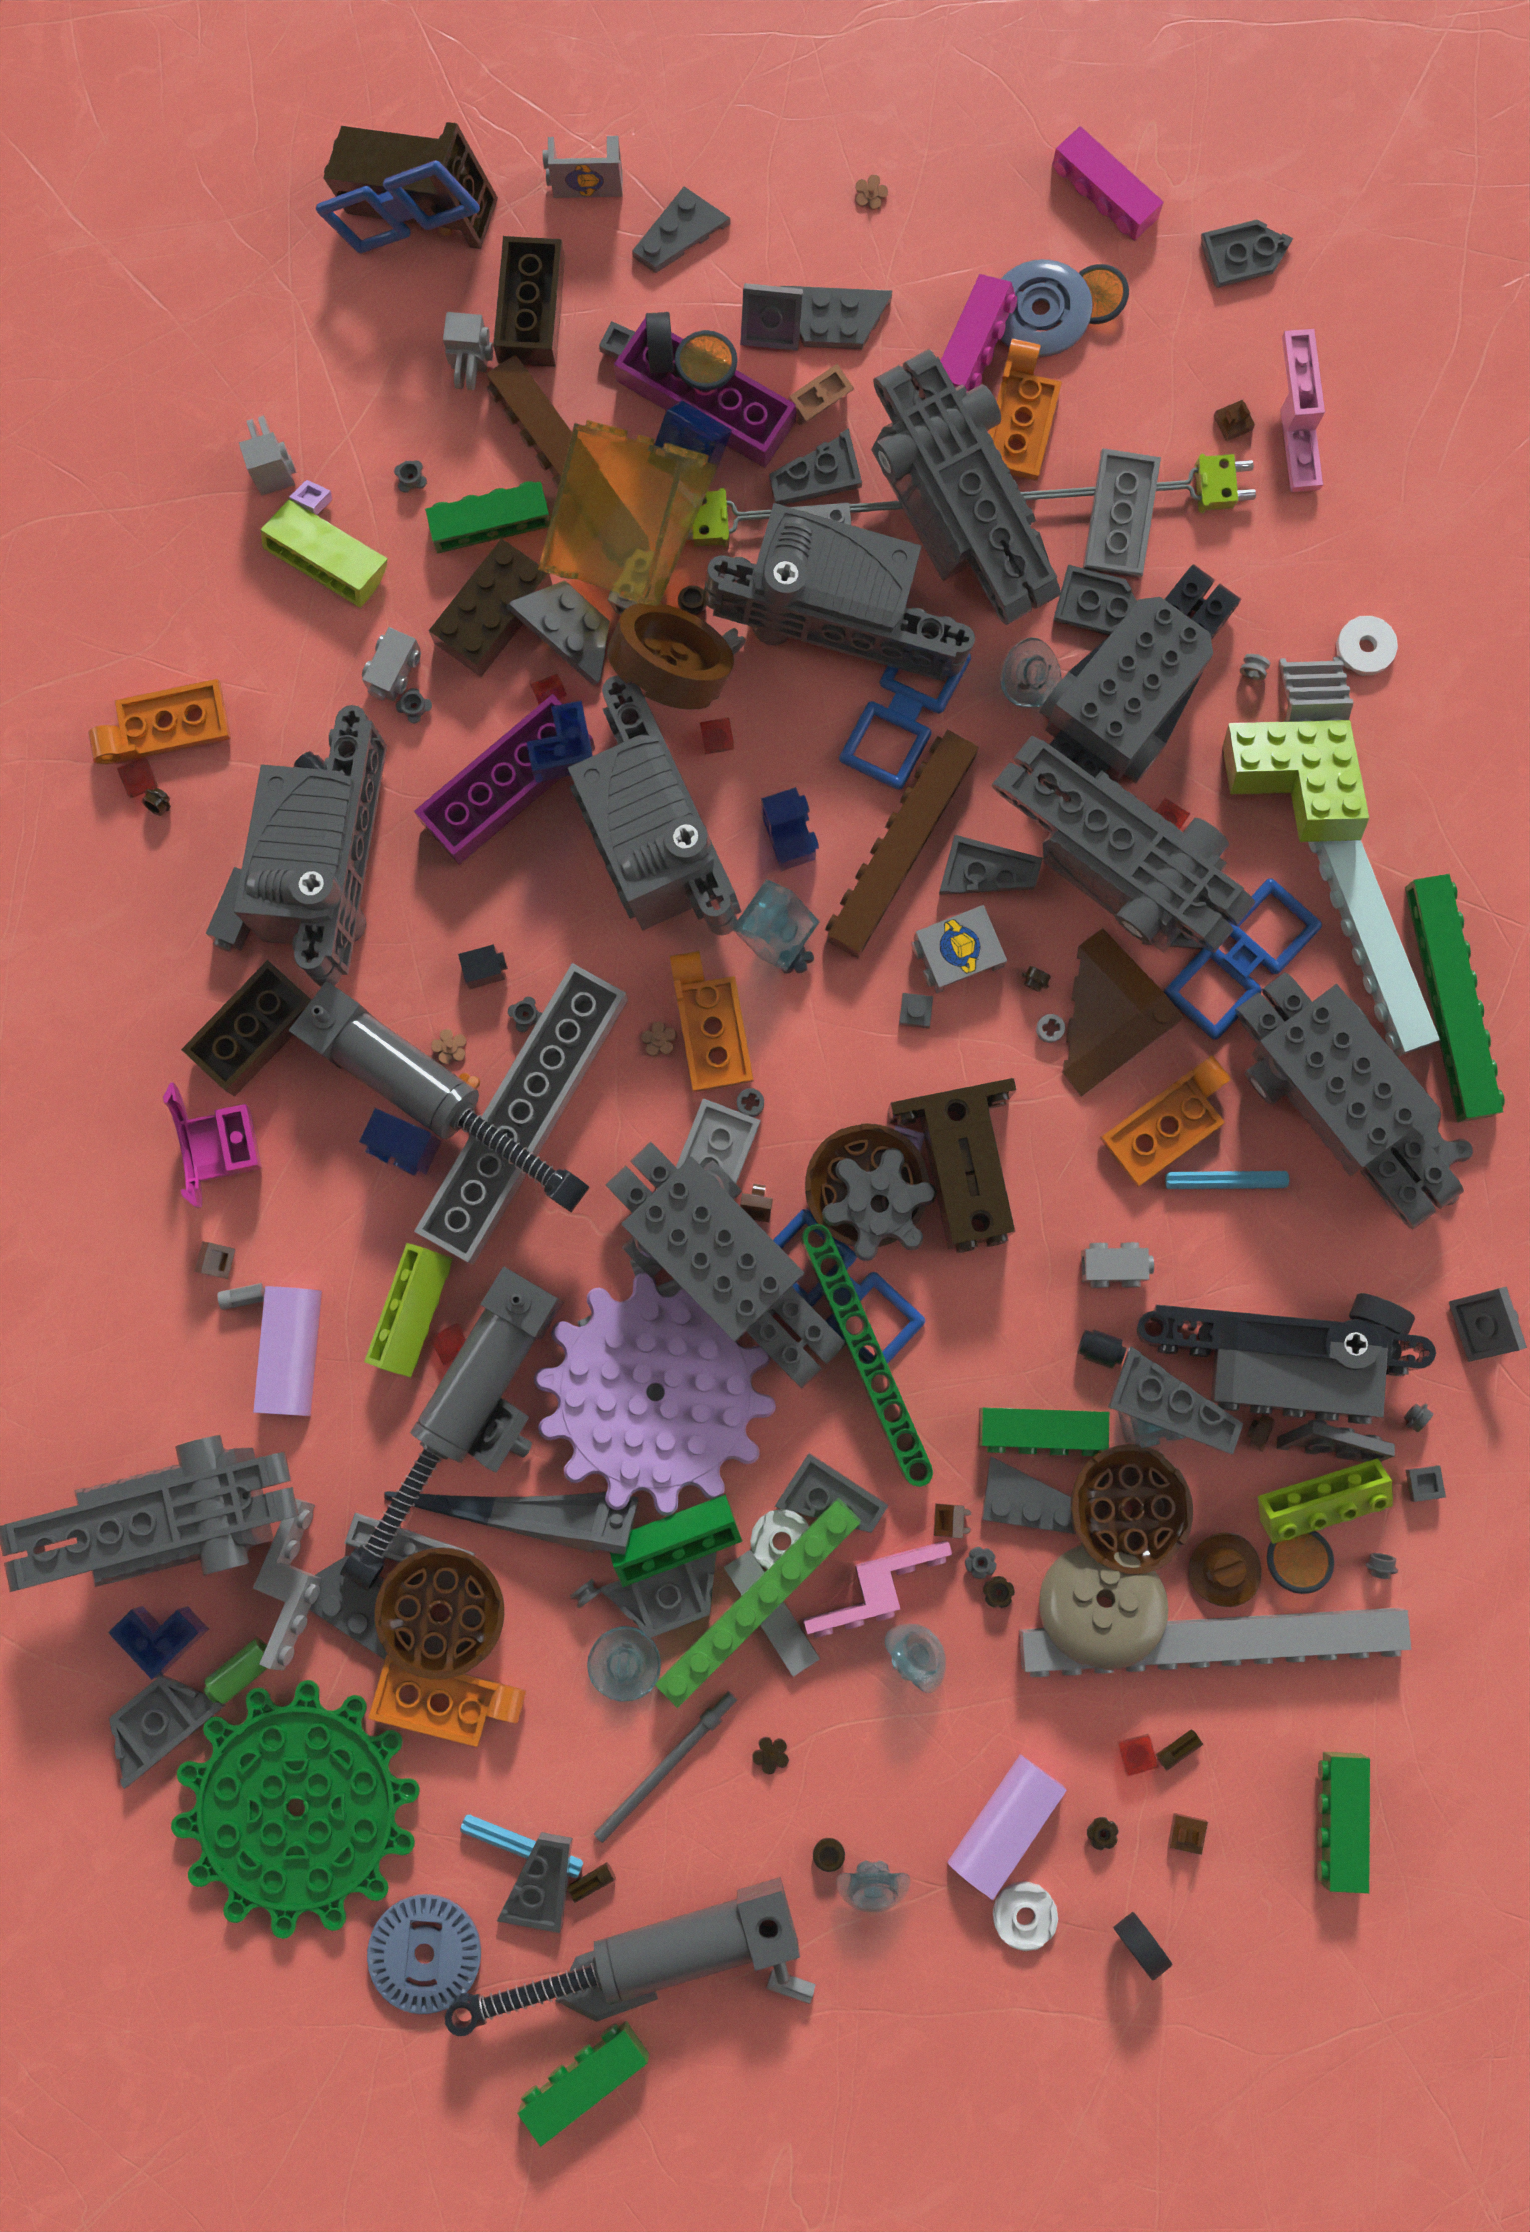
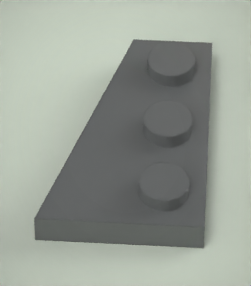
M684 186L632 250L633 258L657 273L683 256L685 250L698 242L701 244L709 239V235L719 228L723 230L731 224L730 217Z
M849 428L841 432L839 437L829 443L824 442L817 446L816 450L803 458L798 457L769 474V481L776 504L785 505L862 488V480Z
M954 835L939 895L1034 890L1043 858Z
M1319 1419L1309 1420L1307 1424L1277 1437V1449L1287 1451L1294 1445L1305 1447V1453L1317 1455L1318 1453L1336 1452L1337 1458L1367 1462L1377 1458L1382 1462L1395 1456V1444L1382 1441V1438L1379 1436L1361 1435L1355 1433V1430L1352 1428L1333 1427L1328 1425L1326 1421Z
M808 1453L774 1507L818 1518L839 1497L861 1520L855 1529L872 1533L889 1505L811 1453Z
M990 1456L982 1520L1076 1534L1071 1520V1497Z

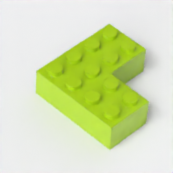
M1350 720L1229 723L1223 743V753L1230 794L1291 793L1299 842L1355 841L1362 839L1369 821V813Z

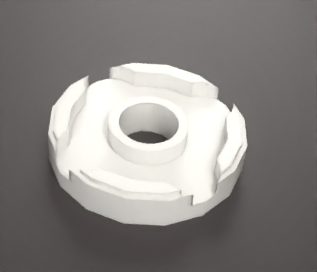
M1359 616L1350 620L1340 631L1336 641L1337 656L1340 657V661H1343L1344 667L1350 668L1356 672L1355 674L1361 676L1375 675L1384 671L1394 660L1398 649L1397 636L1392 627L1383 619L1374 616ZM1361 640L1370 641L1374 646V651H1363L1360 648L1359 642Z
M778 1509L769 1511L759 1518L753 1527L750 1543L752 1552L761 1566L768 1569L786 1551L778 1550L773 1545L772 1540L776 1533L786 1532L789 1534L792 1545L809 1527L802 1516L791 1510Z
M1028 1881L1016 1882L1004 1888L996 1898L992 1912L994 1926L1001 1939L1010 1947L1022 1951L1037 1950L1055 1934L1058 1923L1057 1906L1050 1894L1040 1885ZM1027 1907L1034 1911V1919L1031 1923L1023 1925L1017 1921L1016 1916L1020 1909Z

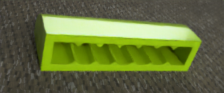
M288 499L261 529L263 549L360 608L375 592L384 576L388 561L386 557L291 499Z

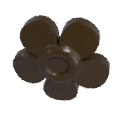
M769 1737L761 1738L758 1743L761 1750H756L752 1754L754 1763L757 1765L762 1764V1770L766 1774H773L775 1772V1763L781 1768L786 1767L789 1762L788 1755L783 1753L787 1749L786 1742L778 1738L772 1745V1740Z

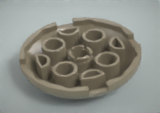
M1082 1545L1065 1552L1051 1565L1043 1579L1039 1597V1611L1042 1624L1054 1645L1073 1661L1082 1665L1087 1664L1100 1667L1103 1670L1125 1668L1147 1657L1160 1642L1168 1621L1167 1594L1156 1571L1144 1574H1125L1114 1571L1094 1560ZM1118 1552L1114 1555V1559L1124 1567L1136 1568L1141 1565L1139 1559L1131 1554ZM1097 1597L1111 1599L1113 1606L1104 1608L1098 1604L1096 1599Z

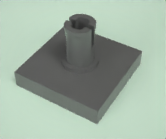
M744 283L740 345L798 351L803 289Z
M1507 1286L1449 1301L1468 1362L1527 1348L1518 1322L1519 1317L1516 1310H1514Z
M501 1397L470 1450H468V1453L495 1473H497L509 1451L522 1458L525 1457L531 1449L532 1442L519 1434L529 1416Z

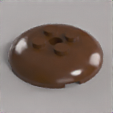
M870 1123L850 1126L831 1134L814 1152L805 1176L806 1200L816 1222L819 1225L825 1226L834 1239L850 1246H855L858 1239L857 1230L852 1225L841 1224L831 1227L822 1218L823 1209L827 1205L839 1203L847 1195L845 1183L836 1175V1166L839 1161L852 1159L862 1170L872 1172L880 1166L883 1153L887 1149L896 1148L903 1153L905 1158L901 1169V1177L904 1182L909 1185H918L922 1182L930 1183L921 1153L900 1132L883 1125ZM881 1195L873 1197L870 1202L871 1208L878 1213L886 1211L889 1206L887 1198ZM926 1206L917 1207L913 1211L911 1219L914 1226L922 1217ZM887 1237L879 1243L878 1247L897 1241V1239Z
M1137 1444L1110 1447L1091 1458L1076 1478L1070 1502L1073 1528L1085 1551L1104 1567L1125 1574H1144L1158 1570L1173 1560L1172 1557L1182 1545H1185L1189 1537L1193 1522V1502L1190 1489L1181 1471L1176 1469L1164 1457L1165 1455L1159 1451ZM1127 1501L1131 1503L1133 1508L1130 1517L1122 1510ZM1118 1552L1131 1554L1139 1559L1141 1565L1136 1568L1124 1567L1114 1559V1555Z
M439 1547L425 1549L402 1560L384 1580L375 1604V1627L380 1643H382L386 1652L405 1671L427 1679L453 1678L477 1666L485 1660L495 1647L504 1623V1599L499 1583L493 1573L475 1556L454 1548ZM440 1603L446 1605L449 1609V1616L444 1620H436L431 1614V1609L434 1605Z

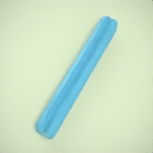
M1287 1171L1168 1172L1165 1175V1185L1167 1189L1286 1188L1289 1185V1174Z
M472 1815L465 1816L460 1828L463 1834L528 1859L536 1843L532 1839ZM574 1856L570 1857L568 1876L573 1878L579 1876L583 1866L581 1859Z

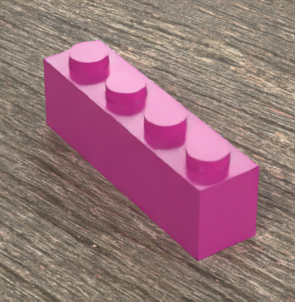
M1081 126L1056 148L1052 163L1056 172L1061 177L1067 178L1080 195L1086 196L1091 200L1102 215H1107L1115 222L1123 234H1128L1135 241L1159 218L1164 202Z
M979 274L940 360L955 388L963 384L967 389L966 392L981 385L982 374L986 365L989 366L992 362L997 340H1000L1004 335L1005 322L1009 314L1014 312L1017 305V296L1015 295L1012 282Z

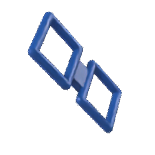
M436 160L386 178L383 186L388 192L377 195L370 187L364 186L316 205V212L358 253H364L408 238L411 231L403 221L414 218L425 230H431L477 214L480 210L479 204ZM435 175L462 205L428 216L401 187ZM366 200L393 229L361 240L334 211Z
M969 653L961 672L956 676L947 678L937 699L894 680L899 669L887 666L879 683L881 687L895 693V696L888 708L874 701L867 703L839 755L840 762L892 788L901 790L905 786L932 734L930 728L916 722L923 707L937 714L945 710L971 660V654ZM874 715L917 735L897 775L891 774L854 756Z
M1267 879L1251 896L1255 900V904L1237 926L1230 924L1233 928L1230 936L1237 942L1232 949L1225 955L1220 949L1213 953L1202 948L1163 991L1174 1006L1213 1040L1219 1039L1238 1019L1235 1013L1237 1007L1256 993L1261 994V986L1249 974L1260 963L1272 974H1279L1322 928V922L1274 879ZM1270 893L1307 925L1276 960L1239 928ZM1210 958L1247 990L1215 1025L1178 993Z
M802 1209L773 1241L782 1249L805 1223L808 1226L818 1223L809 1209ZM813 1230L823 1240L825 1239L821 1231ZM833 1238L847 1270L856 1261L857 1256L849 1246ZM835 1264L825 1276L830 1277L834 1275L837 1271V1265ZM869 1273L860 1284L850 1277L860 1301L874 1287L910 1320L882 1351L888 1364L925 1324V1317L878 1273ZM819 1282L809 1293L797 1283L793 1286L796 1292L811 1307L824 1295ZM840 1287L834 1291L833 1300L837 1305L842 1306L849 1301L850 1296L847 1289ZM831 1314L826 1319V1322L843 1339L834 1316ZM865 1346L859 1350L858 1356L861 1361L869 1363L873 1360L874 1355Z

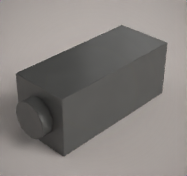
M234 867L206 931V934L214 940V946L229 952L231 947L241 951L250 932V928L234 913L242 870Z

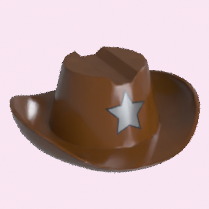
M1218 1533L1206 1538L1194 1550L1189 1561V1577L1194 1589L1202 1598L1212 1604L1222 1607L1242 1605L1249 1601L1259 1588L1261 1581L1259 1556L1251 1543L1240 1535Z

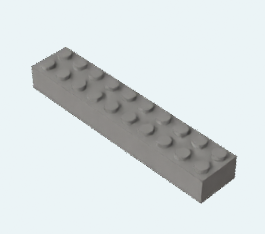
M572 963L481 1118L488 1120L490 1125L494 1124L497 1130L501 1129L503 1134L507 1133V1137L510 1139L514 1138V1142L520 1143V1146L523 1148L527 1147V1151L533 1152V1155L537 1157L628 1001L626 993ZM470 1136L414 1232L474 1265L527 1173H522L521 1169H516L514 1164H509L507 1159L503 1160L501 1155H496L494 1150H489V1146H483L482 1141H477L475 1136Z

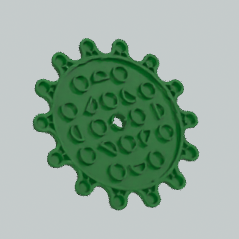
M312 1680L300 1682L296 1687L293 1701L285 1707L274 1704L268 1691L264 1688L252 1689L246 1696L248 1716L242 1724L232 1725L218 1716L211 1717L204 1724V1735L213 1746L211 1758L204 1763L184 1762L177 1770L178 1781L195 1792L196 1804L189 1812H184L174 1817L171 1829L175 1836L179 1838H194L202 1846L201 1857L189 1868V1882L196 1887H203L213 1881L224 1883L228 1888L229 1896L223 1912L229 1922L239 1923L244 1920L253 1908H265L271 1915L273 1934L281 1939L288 1938L294 1933L299 1915L306 1911L317 1913L324 1927L328 1930L336 1931L342 1928L346 1922V1912L344 1909L346 1897L350 1893L360 1892L372 1901L382 1900L388 1893L389 1885L379 1870L380 1860L387 1854L407 1855L415 1846V1839L412 1833L399 1827L395 1821L396 1810L403 1804L414 1802L420 1794V1787L416 1780L412 1778H396L389 1770L390 1759L403 1745L401 1735L395 1730H387L377 1736L365 1733L362 1728V1719L367 1710V1703L362 1696L352 1695L348 1697L342 1706L336 1710L325 1709L320 1703L319 1686ZM296 1798L304 1801L305 1811L303 1815L294 1816L291 1814L288 1807L291 1799Z

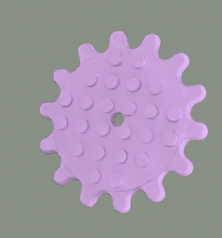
M646 1272L635 1276L633 1280V1293L626 1301H615L603 1288L592 1289L587 1295V1304L592 1314L588 1324L577 1327L568 1322L561 1321L552 1328L551 1336L553 1340L564 1350V1361L558 1367L541 1368L534 1376L536 1387L539 1390L554 1394L558 1400L556 1412L542 1419L539 1423L538 1430L540 1436L549 1441L564 1438L572 1444L574 1449L572 1458L564 1467V1476L572 1483H579L591 1474L602 1475L608 1483L605 1497L606 1503L614 1510L623 1509L629 1502L631 1495L640 1490L647 1491L652 1495L656 1511L663 1516L672 1515L677 1510L679 1491L687 1485L698 1487L703 1495L709 1499L722 1496L725 1490V1485L719 1472L722 1463L728 1459H735L744 1464H752L760 1455L758 1446L746 1434V1425L753 1418H767L775 1411L776 1404L774 1399L769 1395L758 1393L751 1384L753 1374L769 1364L770 1356L761 1346L745 1348L737 1341L734 1342L682 1287L672 1297L660 1294L655 1278H651ZM658 1383L663 1387L665 1394L661 1400L652 1401L648 1398L646 1390L650 1384Z

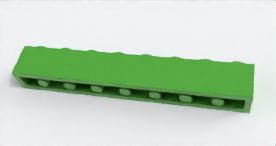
M838 1497L659 1678L655 1686L678 1709L860 1524L861 1520Z

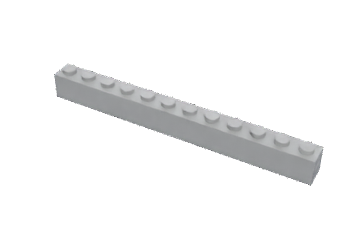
M1382 1608L1167 1621L1164 1634L1155 1649L1143 1660L1126 1667V1671H1145V1665H1158L1160 1670H1172L1178 1668L1177 1663H1190L1191 1668L1210 1667V1661H1222V1666L1242 1665L1241 1660L1254 1659V1664L1274 1663L1273 1658L1285 1657L1286 1662H1304L1305 1656L1317 1655L1318 1660H1337V1654L1348 1653L1349 1657L1353 1659L1369 1658V1652H1381L1383 1657L1401 1656V1650H1411L1408 1610L1402 1608ZM1044 1628L1019 1629L1021 1665L1025 1672H1030V1677L1050 1676L1049 1671L1062 1670V1675L1082 1674L1081 1669L1094 1668V1673L1114 1672V1670H1103L1100 1667L1087 1664L1082 1665L1073 1661L1054 1645Z

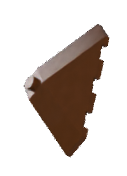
M1103 928L1079 945L1077 951V959H1080L1078 976L1074 977L1071 999L1075 1001L1073 1018H1069L1066 1042L1070 1043L1068 1060H1064L1062 1073L1081 1097L1167 1033L1184 1018L1167 995Z

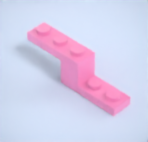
M1314 329L1284 331L1282 343L1289 393L1280 411L1291 492L1320 490L1323 486L1316 428L1325 414L1315 331Z
M942 1541L856 1564L855 1567L865 1602L804 1618L807 1634L814 1633L815 1638L832 1634V1628L845 1624L846 1629H852L864 1625L863 1619L875 1616L876 1621H881L894 1617V1611L900 1610L890 1571L896 1570L897 1575L915 1571V1565L927 1562L928 1567L943 1564L946 1562L945 1557L952 1555L949 1542Z

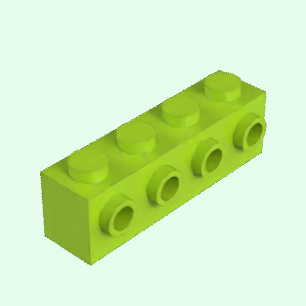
M406 1243L366 1355L365 1363L411 1378L414 1368L418 1364L424 1339L428 1335L434 1311L439 1304L443 1285L450 1273L453 1258Z
M1377 1458L1258 1496L1260 1522L1272 1544L1284 1540H1291L1294 1537L1309 1532L1319 1531L1344 1521H1351L1357 1517L1392 1507V1480Z

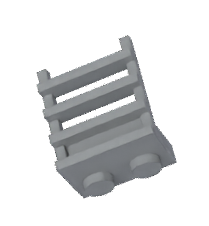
M1333 657L1332 661L1287 662L1286 658L1279 660L1288 701L1284 722L1349 720L1354 703L1353 699H1350L1349 696L1350 687L1346 685L1347 675L1343 673L1344 664L1343 661H1340V657Z

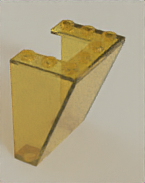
M587 420L586 425L574 423L538 570L566 579L581 580L620 593V597L644 605L659 606L716 472L717 464L708 462L709 455L690 451L664 442L663 448L654 445L655 439L637 434L636 439L627 437L628 431L591 420Z

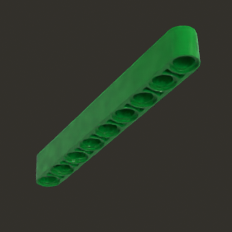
M819 1224L811 1225L802 1233V1245L843 1340L847 1344V1349L896 1462L906 1481L913 1486H925L933 1477L932 1465L836 1244L825 1226ZM812 1230H819L824 1235V1243L819 1248L812 1247L808 1242V1234ZM827 1258L834 1260L837 1265L836 1273L830 1277L823 1275L820 1269L822 1261ZM840 1287L847 1289L850 1296L849 1301L842 1306L837 1305L833 1300L834 1291ZM853 1316L858 1317L862 1322V1329L857 1334H850L846 1330V1322ZM863 1346H871L875 1353L873 1360L869 1363H862L858 1356L859 1350ZM876 1375H884L887 1379V1387L882 1392H875L871 1387V1381ZM890 1404H896L900 1410L898 1418L894 1421H887L884 1417V1410ZM904 1433L910 1434L912 1437L910 1448L899 1450L896 1443L898 1437ZM915 1463H923L925 1467V1473L920 1479H912L909 1474L911 1466Z

